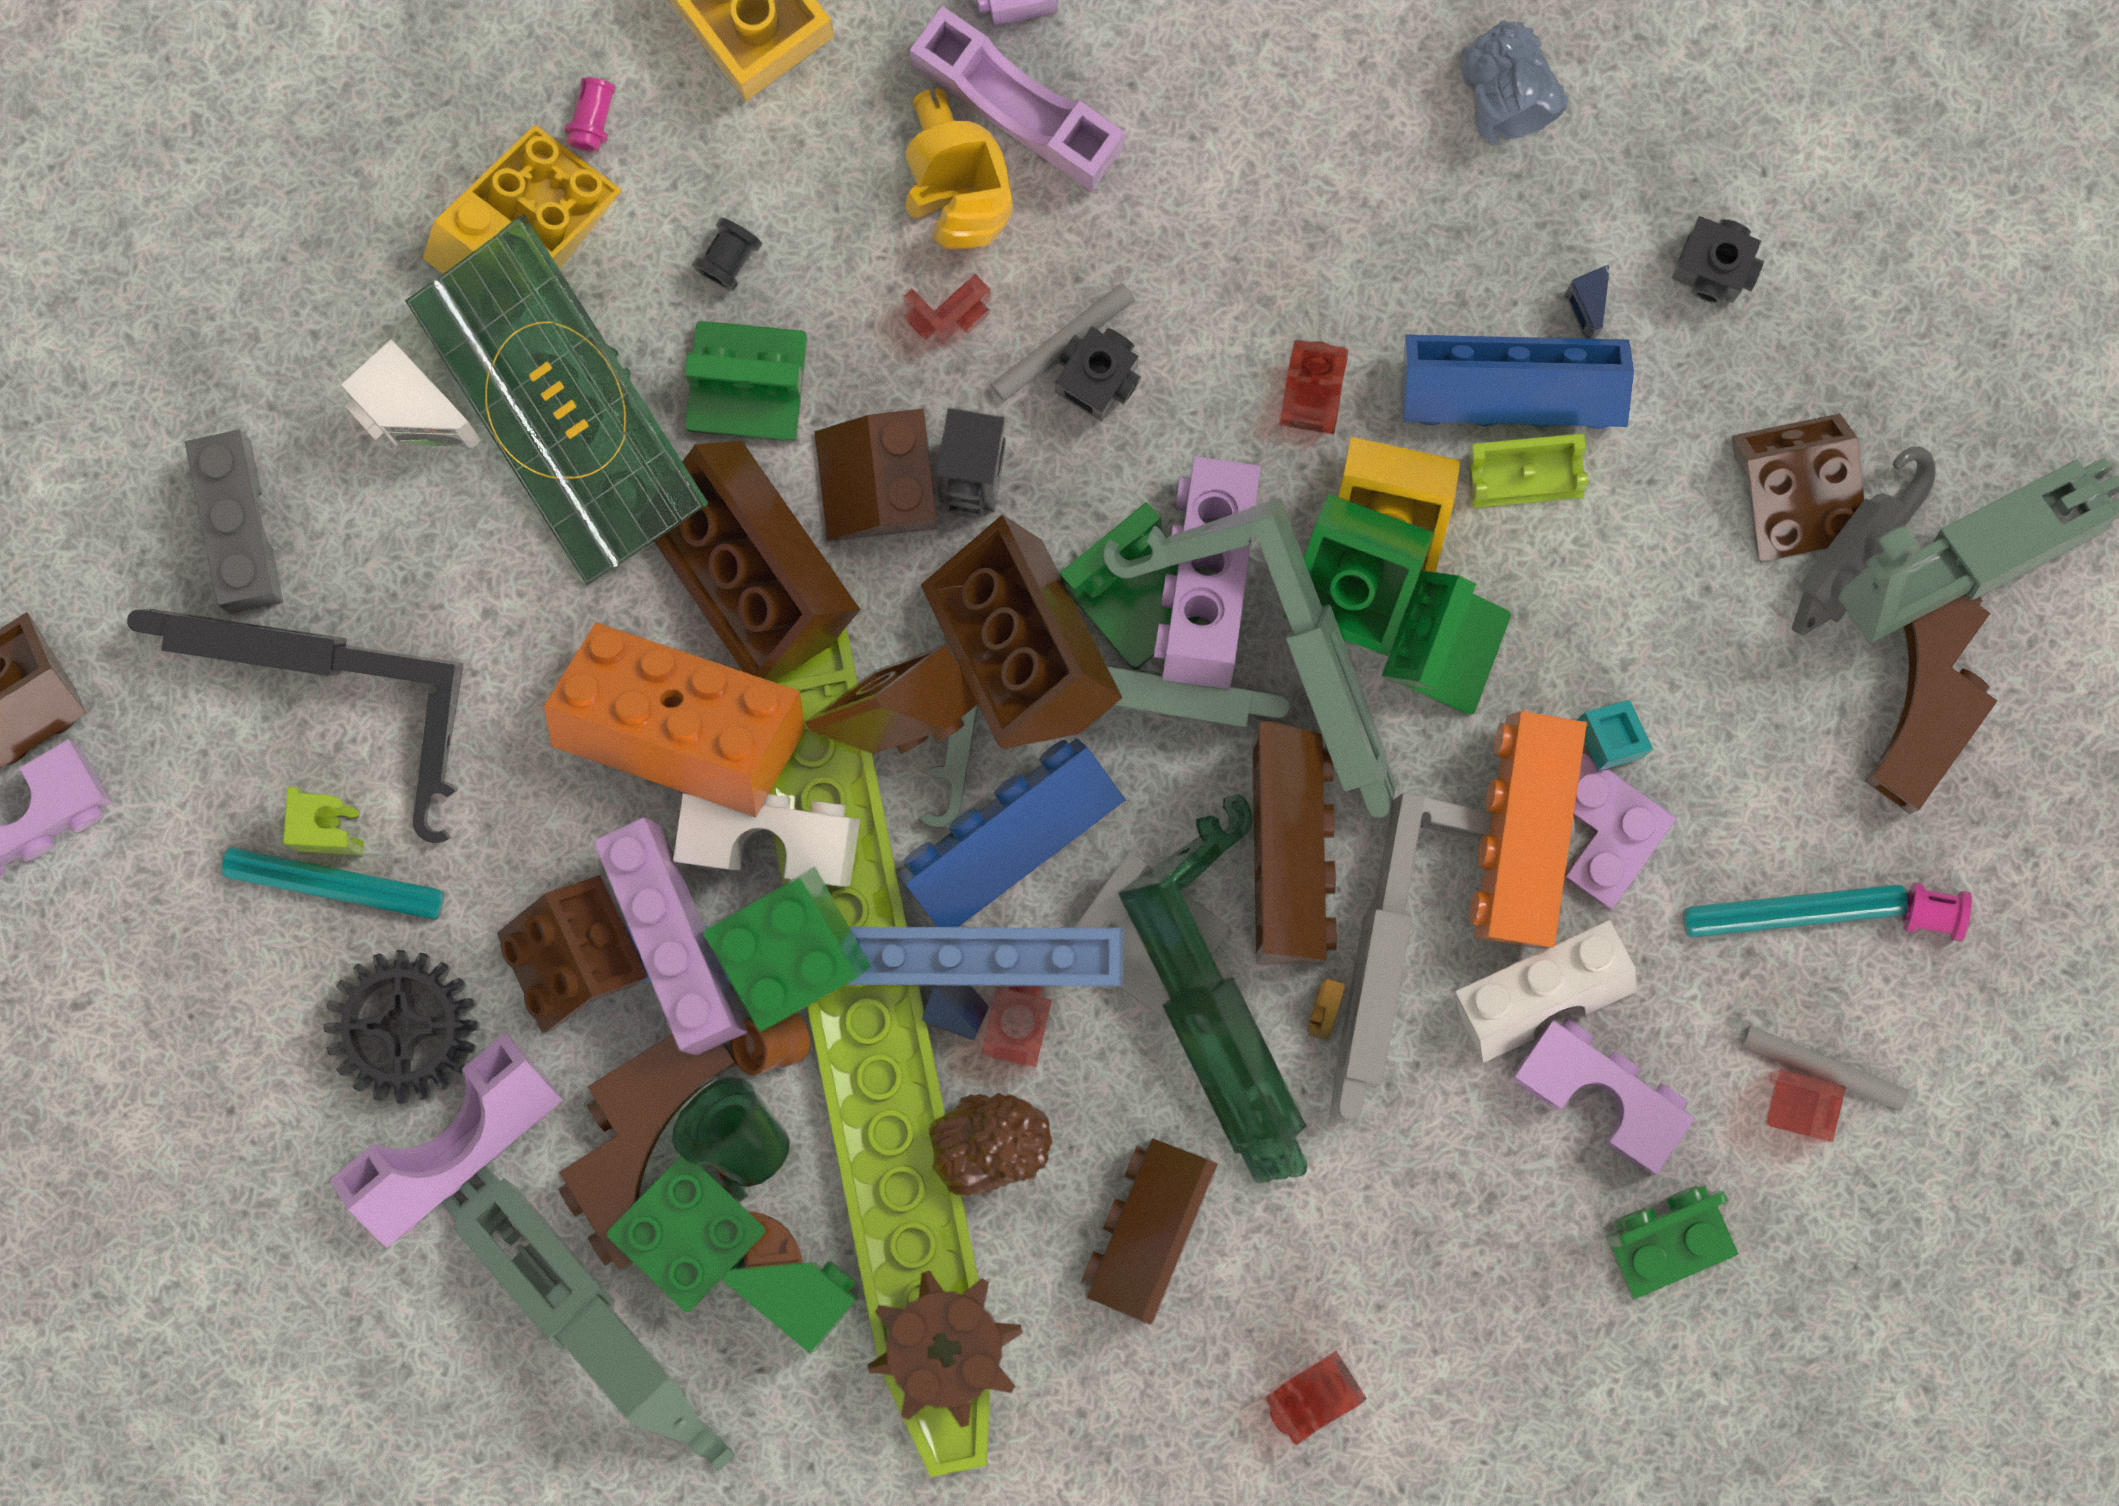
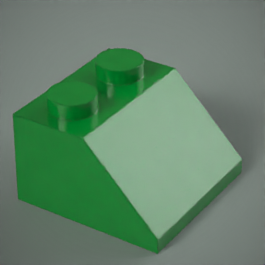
M827 1261L823 1267L817 1262L728 1270L721 1278L724 1283L809 1354L817 1351L859 1300V1297L850 1291L857 1282L832 1261Z

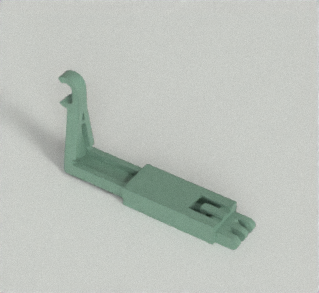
M2102 458L2084 468L2076 459L1941 528L1933 543L1920 549L1919 543L1906 526L1894 529L1878 539L1885 551L1874 555L1866 562L1868 567L1842 590L1838 599L1869 644L1965 594L1972 601L2106 532L2114 519L2119 517V498L2114 501L2110 499V497L2119 492V476H2114L2099 483L2097 479L2102 478L2112 469L2107 459ZM2056 506L2064 517L2070 514L2072 509L2076 507L2081 515L2062 525L2051 508Z
M1281 498L1256 505L1167 538L1154 525L1147 539V543L1152 547L1153 553L1134 560L1124 559L1119 553V544L1109 539L1104 549V560L1108 569L1121 578H1133L1168 566L1250 546L1252 542L1250 537H1256L1291 626L1286 637L1287 643L1343 791L1346 792L1359 788L1369 814L1375 818H1383L1389 813L1396 791V784L1386 760V752L1330 605L1321 606Z
M1106 664L1123 697L1115 706L1240 727H1247L1249 713L1282 718L1290 710L1289 701L1282 694L1232 685L1229 690L1162 680L1163 674ZM978 705L961 717L965 725L949 736L944 766H935L927 770L933 779L945 778L952 786L949 809L945 814L934 815L928 811L920 817L921 821L929 826H947L960 813Z
M485 1165L476 1173V1176L484 1182L478 1189L469 1180L460 1187V1191L467 1198L463 1204H460L459 1200L453 1195L441 1202L457 1221L452 1228L542 1334L562 1351L565 1348L629 1422L639 1428L688 1444L699 1457L703 1454L718 1471L735 1456L733 1451L720 1437L698 1418L678 1384L610 1307L615 1299L518 1188L505 1178L500 1181ZM508 1218L530 1242L526 1247L519 1244L516 1248L520 1253L512 1260L491 1237L497 1230L501 1234L502 1239L510 1246L522 1237L507 1220Z

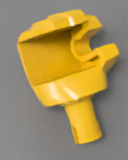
M930 89L916 95L912 101L922 132L918 133L911 140L905 150V160L917 183L908 192L905 208L913 219L923 218L942 210L940 219L934 224L931 237L945 250L985 247L994 241L1006 227L1013 208L1011 184L1003 154L991 133L984 127L971 121H954L948 104L947 94L943 89H934L935 103H933Z

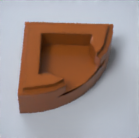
M748 1211L765 1227L766 1232L744 1255L745 1268L803 1263L797 1241H795V1238L791 1236L782 1223L762 1213Z

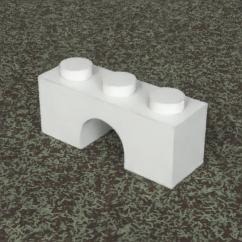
M683 794L673 861L728 870H740L746 843L754 834L767 829L778 835L785 845L787 860L784 878L793 879L815 867L824 884L850 887L860 819L844 817L845 805L812 801L810 812L789 809L790 797L770 794L757 816L753 817L690 794Z
M1608 920L1555 945L1554 948L1541 951L1455 991L1458 1012L1484 1063L1534 1040L1536 1027L1546 1018L1563 1009L1581 1006L1585 1015H1588L1637 992L1636 968L1614 926Z

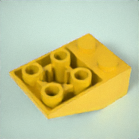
M535 124L434 220L423 259L443 275L448 274L447 278L453 282L455 280L460 288L497 316H501L500 318L508 323L509 321L512 324L544 291L552 280L550 278L559 272L619 196L622 189Z

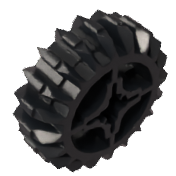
M404 950L396 951L394 968L389 967L388 960L383 954H375L373 956L375 974L371 975L369 970L362 964H356L353 967V972L361 983L355 987L345 980L338 982L337 988L349 996L346 1004L334 1000L328 1001L327 1009L342 1014L341 1023H325L324 1032L341 1034L342 1041L329 1045L327 1052L331 1056L348 1054L349 1058L340 1063L337 1068V1072L341 1076H347L357 1069L360 1070L353 1083L355 1090L362 1092L375 1080L376 1083L373 1090V1098L375 1100L384 1101L388 1096L391 1086H394V1097L398 1104L408 1103L409 1086H414L416 1095L420 1100H428L431 1097V1091L427 1083L428 1080L432 1079L441 1090H447L451 1084L442 1071L448 1066L452 1071L463 1074L462 1068L465 1064L454 1058L457 1050L459 1049L471 1054L476 1051L475 1044L461 1040L462 1031L475 1032L479 1030L478 1021L462 1020L461 1013L474 1009L476 1002L473 998H464L456 1001L454 996L463 991L466 987V982L462 978H457L444 985L443 982L450 971V966L446 963L441 962L428 974L430 966V956L428 954L419 953L413 968H409V956ZM411 980L424 984L434 992L443 1006L446 1018L424 1017L417 1012L414 1006L413 995L411 994ZM393 982V992L389 993L388 1006L385 1011L375 1017L358 1019L360 1011L370 995L380 987ZM402 1010L405 1019L420 1025H429L427 1028H414L412 1035L405 1033L408 1039L401 1042V1044H399L398 1035L389 1033L387 1030L374 1029L375 1026H389L391 1019L398 1021L395 1015L402 1012ZM445 1035L443 1044L435 1057L422 1068L411 1072V1061H414V1050L418 1042L425 1037ZM358 1036L380 1037L385 1041L389 1050V1059L393 1060V1074L380 1070L367 1059L360 1047Z

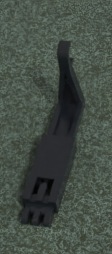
M140 609L134 610L128 615L127 624L132 631L163 636L161 651L325 676L339 675L342 671L434 684L437 687V692L435 694L429 693L427 700L419 778L413 813V827L417 835L427 842L441 843L451 838L445 829L442 831L432 830L428 826L427 817L430 799L435 793L443 794L447 798L458 791L454 785L444 782L464 663L346 645L347 638L186 613Z

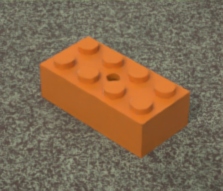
M597 622L594 623L544 705L551 747L756 817L805 732L800 691Z

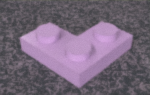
M1586 753L1582 755L1573 816L1594 830L1596 834L1569 870L1565 879L1611 911L1677 819L1609 769L1598 771L1592 757Z

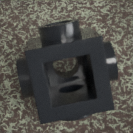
M1698 216L1691 227L1671 279L1693 287L1691 293L1706 302L1723 304V301L1726 300L1733 303L1742 289L1752 292L1764 264V260L1755 257L1761 240L1751 237V230L1738 222L1721 219L1719 223ZM1717 258L1723 260L1726 264L1721 263Z
M1091 326L1083 339L1074 335L1058 360V364L1063 366L1064 369L1055 381V393L1102 422L1114 402L1118 401L1124 405L1141 380V376L1135 373L1139 356L1132 352L1135 345L1125 336L1110 328H1107L1102 333ZM1101 365L1106 367L1108 371L1096 373L1091 368Z

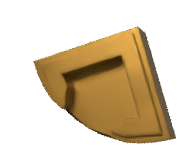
M1325 979L1319 984L1307 1029L1309 1036L1328 1041L1344 992V983Z

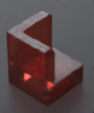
M1783 1070L1771 1071L1769 1083H1773L1774 1088L1766 1117V1124L1769 1127L1803 1135L1802 1138L1821 1143L1833 1142L1846 1086Z

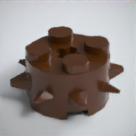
M926 1271L921 1273L919 1299L910 1302L904 1309L878 1305L875 1313L890 1333L887 1339V1352L867 1365L868 1371L872 1374L893 1375L897 1385L905 1391L901 1416L909 1420L922 1408L929 1405L934 1408L947 1407L960 1427L969 1426L971 1400L979 1397L985 1389L1012 1393L1016 1385L999 1365L1003 1356L1002 1347L1023 1333L1020 1324L997 1323L992 1313L985 1308L989 1282L981 1278L961 1294L956 1291H943L932 1273ZM946 1332L949 1341L959 1340L961 1353L953 1354L954 1364L944 1365L940 1357L932 1358L930 1356L929 1345L937 1344L934 1335Z

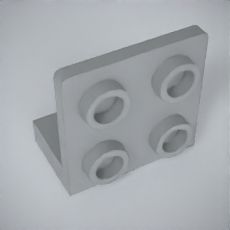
M1130 851L1074 927L1124 929L1123 987L1119 988L1163 1018L1169 1016L1229 932V926L1223 920L1157 876L1146 862Z

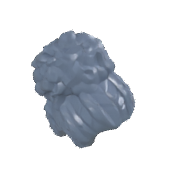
M1500 21L1499 24L1495 25L1486 34L1479 35L1471 43V46H1466L1461 51L1460 69L1463 72V79L1465 85L1474 90L1476 111L1474 114V124L1483 139H1487L1490 145H1500L1495 132L1503 139H1512L1542 130L1548 124L1558 119L1568 106V96L1563 90V85L1559 84L1543 56V51L1539 49L1542 44L1540 38L1533 34L1532 28L1524 27L1522 22Z

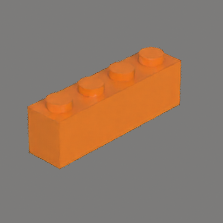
M1519 711L1506 715L1505 723L1501 722L1499 724L1494 739V754L1500 757L1497 779L1493 778L1490 781L1486 794V811L1492 813L1489 835L1484 834L1480 841L1477 857L1478 867L1484 869L1481 891H1475L1469 911L1470 924L1476 925L1475 939L1535 949L1555 947L1587 722Z

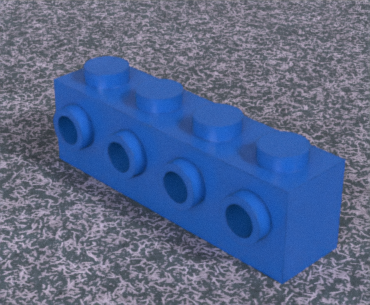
M1405 334L1401 383L1403 422H1418L1424 425L1474 423L1484 427L1497 424L1531 425L1538 428H1547L1553 425L1586 426L1592 429L1628 427L1634 377L1630 340Z
M1075 738L1070 743L1067 740H1062L1052 745L1040 756V766L1025 777L1017 774L1007 779L995 790V800L979 812L976 808H972L962 813L949 825L950 834L934 846L930 842L922 844L904 859L903 863L906 867L899 871L897 875L937 927L961 926L1126 801L1089 748L1078 738Z

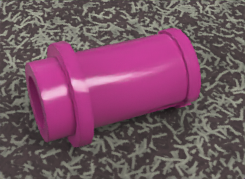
M583 77L580 82L581 87L572 123H566L564 132L568 134V145L587 152H598L600 145L606 143L608 139V134L604 132L616 87L602 79L587 77L586 79Z

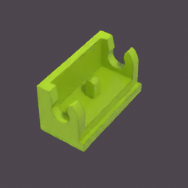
M1585 433L1472 444L1467 456L1473 508L1584 498V491L1588 487V473H1584L1583 455L1586 452Z
M287 787L283 844L300 853L363 856L364 841L350 837L348 831L338 829L341 826V820L337 818L340 816H346L350 819L360 816V812L352 806L345 805L341 799L333 795L309 794L299 787Z

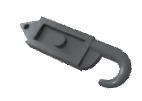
M1920 446L1909 447L1893 461L1895 469H1901L1911 461H1916L1917 464L1915 476L1901 496L1895 498L1882 493L1875 495L1870 500L1865 498L1799 585L1803 595L1791 628L1792 631L1803 636L1829 620L1839 622L1846 612V609L1838 599L1842 590L1868 567L1866 562L1870 558L1885 551L1878 539L1894 529L1906 526L1928 497L1936 476L1935 461L1928 450Z

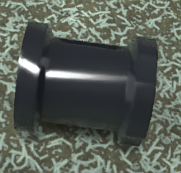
M721 217L716 223L719 231L702 258H695L691 265L704 277L729 291H735L738 286L735 278L751 252L759 251L763 243L742 226Z

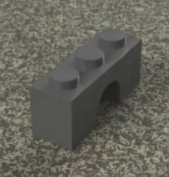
M239 429L184 441L217 605L230 614L283 602L273 548L267 541L259 511L258 495L262 493L251 440Z

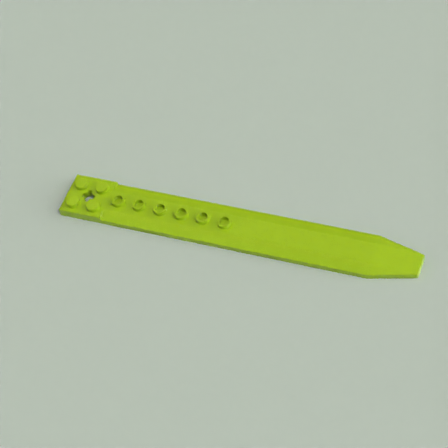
M846 627L831 647L774 681L775 683L800 691L805 732L769 794L790 797L789 809L810 812L812 801L845 805L844 817L860 819L851 886L825 885L849 927H907L873 755L864 750L813 733L805 723L858 683ZM772 832L782 883L784 884L792 880L784 878L787 860L786 848L780 837ZM844 985L807 1006L877 1358L887 1352V1339L890 1333L875 1313L878 1305L904 1309L910 1302L919 1299L921 1273L926 1271L932 1273L943 1291H956L963 1294L979 1280L962 1195L950 1192L932 1167L934 1149L929 1135V1127L935 1119L945 1115L928 1026L922 1020L924 1007L919 985ZM946 1332L934 1335L937 1344L929 1345L930 1356L932 1358L940 1357L944 1365L954 1364L953 1354L961 1353L959 1340L949 1341ZM882 1374L901 1414L905 1391L897 1385L893 1375ZM985 1389L979 1397L971 1400L969 1426L960 1427L947 1407L934 1408L926 1405L909 1420L902 1417L930 1477L987 1466L990 1389Z

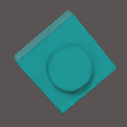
M1630 700L1586 711L1577 719V721L1587 722L1584 742L1598 771L1642 759L1653 750Z

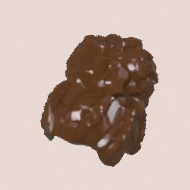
M997 1093L991 1098L982 1094H970L969 1096L962 1097L953 1111L935 1119L929 1127V1135L934 1149L933 1170L950 1192L965 1197L991 1193L999 1187H1006L1008 1184L1016 1183L1020 1180L1034 1179L1037 1172L1045 1168V1164L1048 1162L1047 1152L1050 1151V1146L1053 1142L1049 1118L1045 1115L1044 1111L1033 1107L1030 1102L1011 1094L1005 1096Z

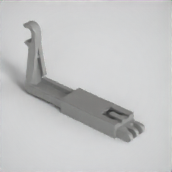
M1404 792L1393 800L1373 911L1363 917L1329 1111L1330 1117L1334 1122L1345 1123L1359 1117L1362 1112L1365 1090H1370L1372 1087L1375 1088L1383 1083L1412 916L1404 915L1420 824L1422 823L1421 828L1482 839L1484 834L1489 835L1492 813ZM1574 818L1572 822L1570 842L1575 834Z

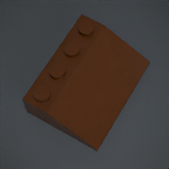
M1259 722L1252 739L1256 964H1324L1327 961L1326 951H1336L1337 948L1336 917H1326L1325 894H1335L1336 891L1335 860H1325L1324 838H1334L1335 815L1334 804H1324L1323 782H1333L1334 764L1328 748H1323L1321 733L1275 722Z

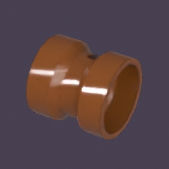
M797 1012L759 1032L752 1018L744 1019L743 1022L748 1032L730 1040L731 1053L738 1068L745 1074L752 1076L771 1071L775 1066L783 1068L801 1063L807 1057L810 1048V1036L807 1025Z

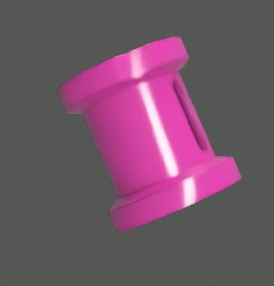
M1913 882L1908 893V910L1904 915L1903 929L1909 932H1915L1917 928L1950 934L1953 941H1963L1971 914V892L1960 891L1958 895L1926 890L1923 884Z

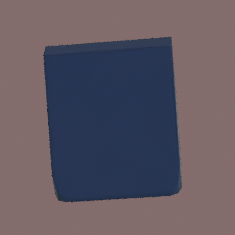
M1609 265L1573 279L1565 293L1586 339L1596 338L1603 328L1610 271Z
M934 985L922 1020L959 1036L975 1040L989 1005L972 986Z

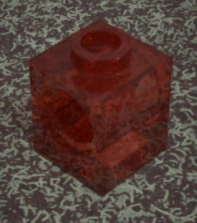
M1009 986L1008 990L996 987L981 1056L1037 1069L1052 1000L1041 997L1043 987ZM1013 1007L1026 1008L1034 1017V1028L1024 1038L1016 1039L1009 1037L1001 1027L1003 1015Z

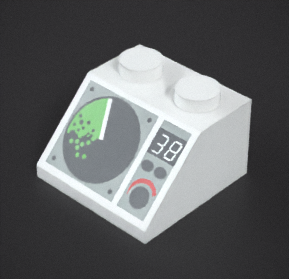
M392 339L341 384L352 398L344 406L375 441L382 434H385L394 445L473 448L481 441L468 420Z

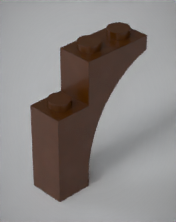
M1965 594L1903 626L1907 642L1909 665L1904 707L1888 747L1864 782L1908 814L1921 809L1998 702V700L1987 693L1990 686L1981 677L1964 668L1960 672L1952 668L1991 614L1980 606L1983 601L1981 597L1970 601Z
M671 1034L588 1086L594 1096L593 1100L586 1103L591 1114L603 1132L613 1127L617 1136L561 1170L559 1173L566 1184L559 1187L558 1191L575 1217L582 1213L587 1217L595 1230V1233L588 1236V1240L605 1266L614 1262L618 1270H622L634 1263L607 1237V1232L639 1199L643 1175L649 1158L671 1119L700 1089L737 1065L725 1043L696 1056L679 1050L674 1035Z

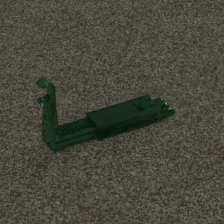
M1236 794L1223 798L1222 808L1229 816V825L1224 831L1221 828L1219 818L1213 815L1196 819V828L1199 834L1197 838L1119 891L1118 895L1170 998L1162 1007L1234 1153L1241 1154L1255 1182L1266 1183L1272 1180H1283L1288 1177L1295 1178L1306 1174L1308 1168L1307 1161L1295 1137L1307 1126L1234 977L1222 978L1180 890L1186 889L1226 850L1250 832L1253 824L1250 805L1242 795Z

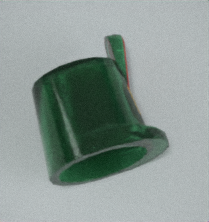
M728 1077L715 1081L702 1089L680 1112L673 1126L672 1142L675 1151L687 1162L700 1165L711 1164L715 1167L727 1190L738 1202L744 1201L749 1196L742 1186L751 1187L759 1185L774 1176L783 1166L789 1154L790 1139L787 1131L754 1087L743 1078Z

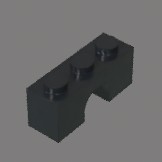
M947 408L936 480L939 500L942 503L950 504V513L964 517L981 518L983 510L995 511L1006 450V437H1004L1005 417Z

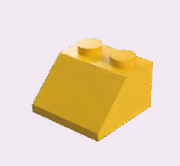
M1351 437L1337 497L1434 532L1421 570L1436 572L1455 500L1461 460Z

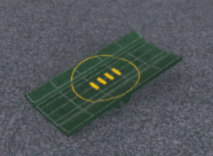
M525 214L518 216L493 238L439 278L405 300L586 586L709 505L630 381V370L626 367L622 368L616 359L619 355L618 351L607 345Z

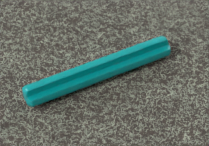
M232 847L226 850L221 866V874L229 879L432 920L439 918L444 903V893L439 889Z
M1889 885L1690 906L1684 910L1683 922L1688 937H1702L1901 916L1907 913L1908 899L1903 885Z

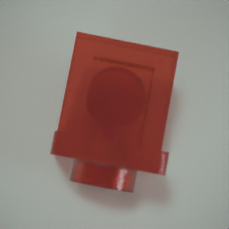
M976 273L935 311L914 289L911 288L903 295L905 306L909 309L904 315L906 321L923 339L927 340L931 335H934L942 344L949 340L960 328L966 334L974 330L991 311L986 306L991 300V289Z
M1295 340L1293 342L1280 414V426L1334 435L1349 353L1347 348L1333 346L1321 341Z
M1337 1350L1292 1376L1265 1397L1266 1402L1270 1406L1269 1412L1273 1423L1280 1432L1289 1436L1294 1445L1302 1443L1314 1432L1358 1407L1367 1399Z

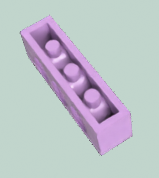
M1194 456L1191 477L1180 476L1175 509L1186 511L1184 526L1173 525L1171 536L1206 524L1202 521L1204 519H1220L1256 506L1261 466ZM1250 546L1178 564L1177 575L1166 574L1161 607L1172 609L1170 625L1159 623L1154 654L1156 658L1165 659L1162 680L1230 690L1236 658ZM1207 567L1215 570L1218 574L1206 576L1198 573L1195 569ZM1199 616L1206 618L1211 624L1204 626L1195 625L1188 619Z

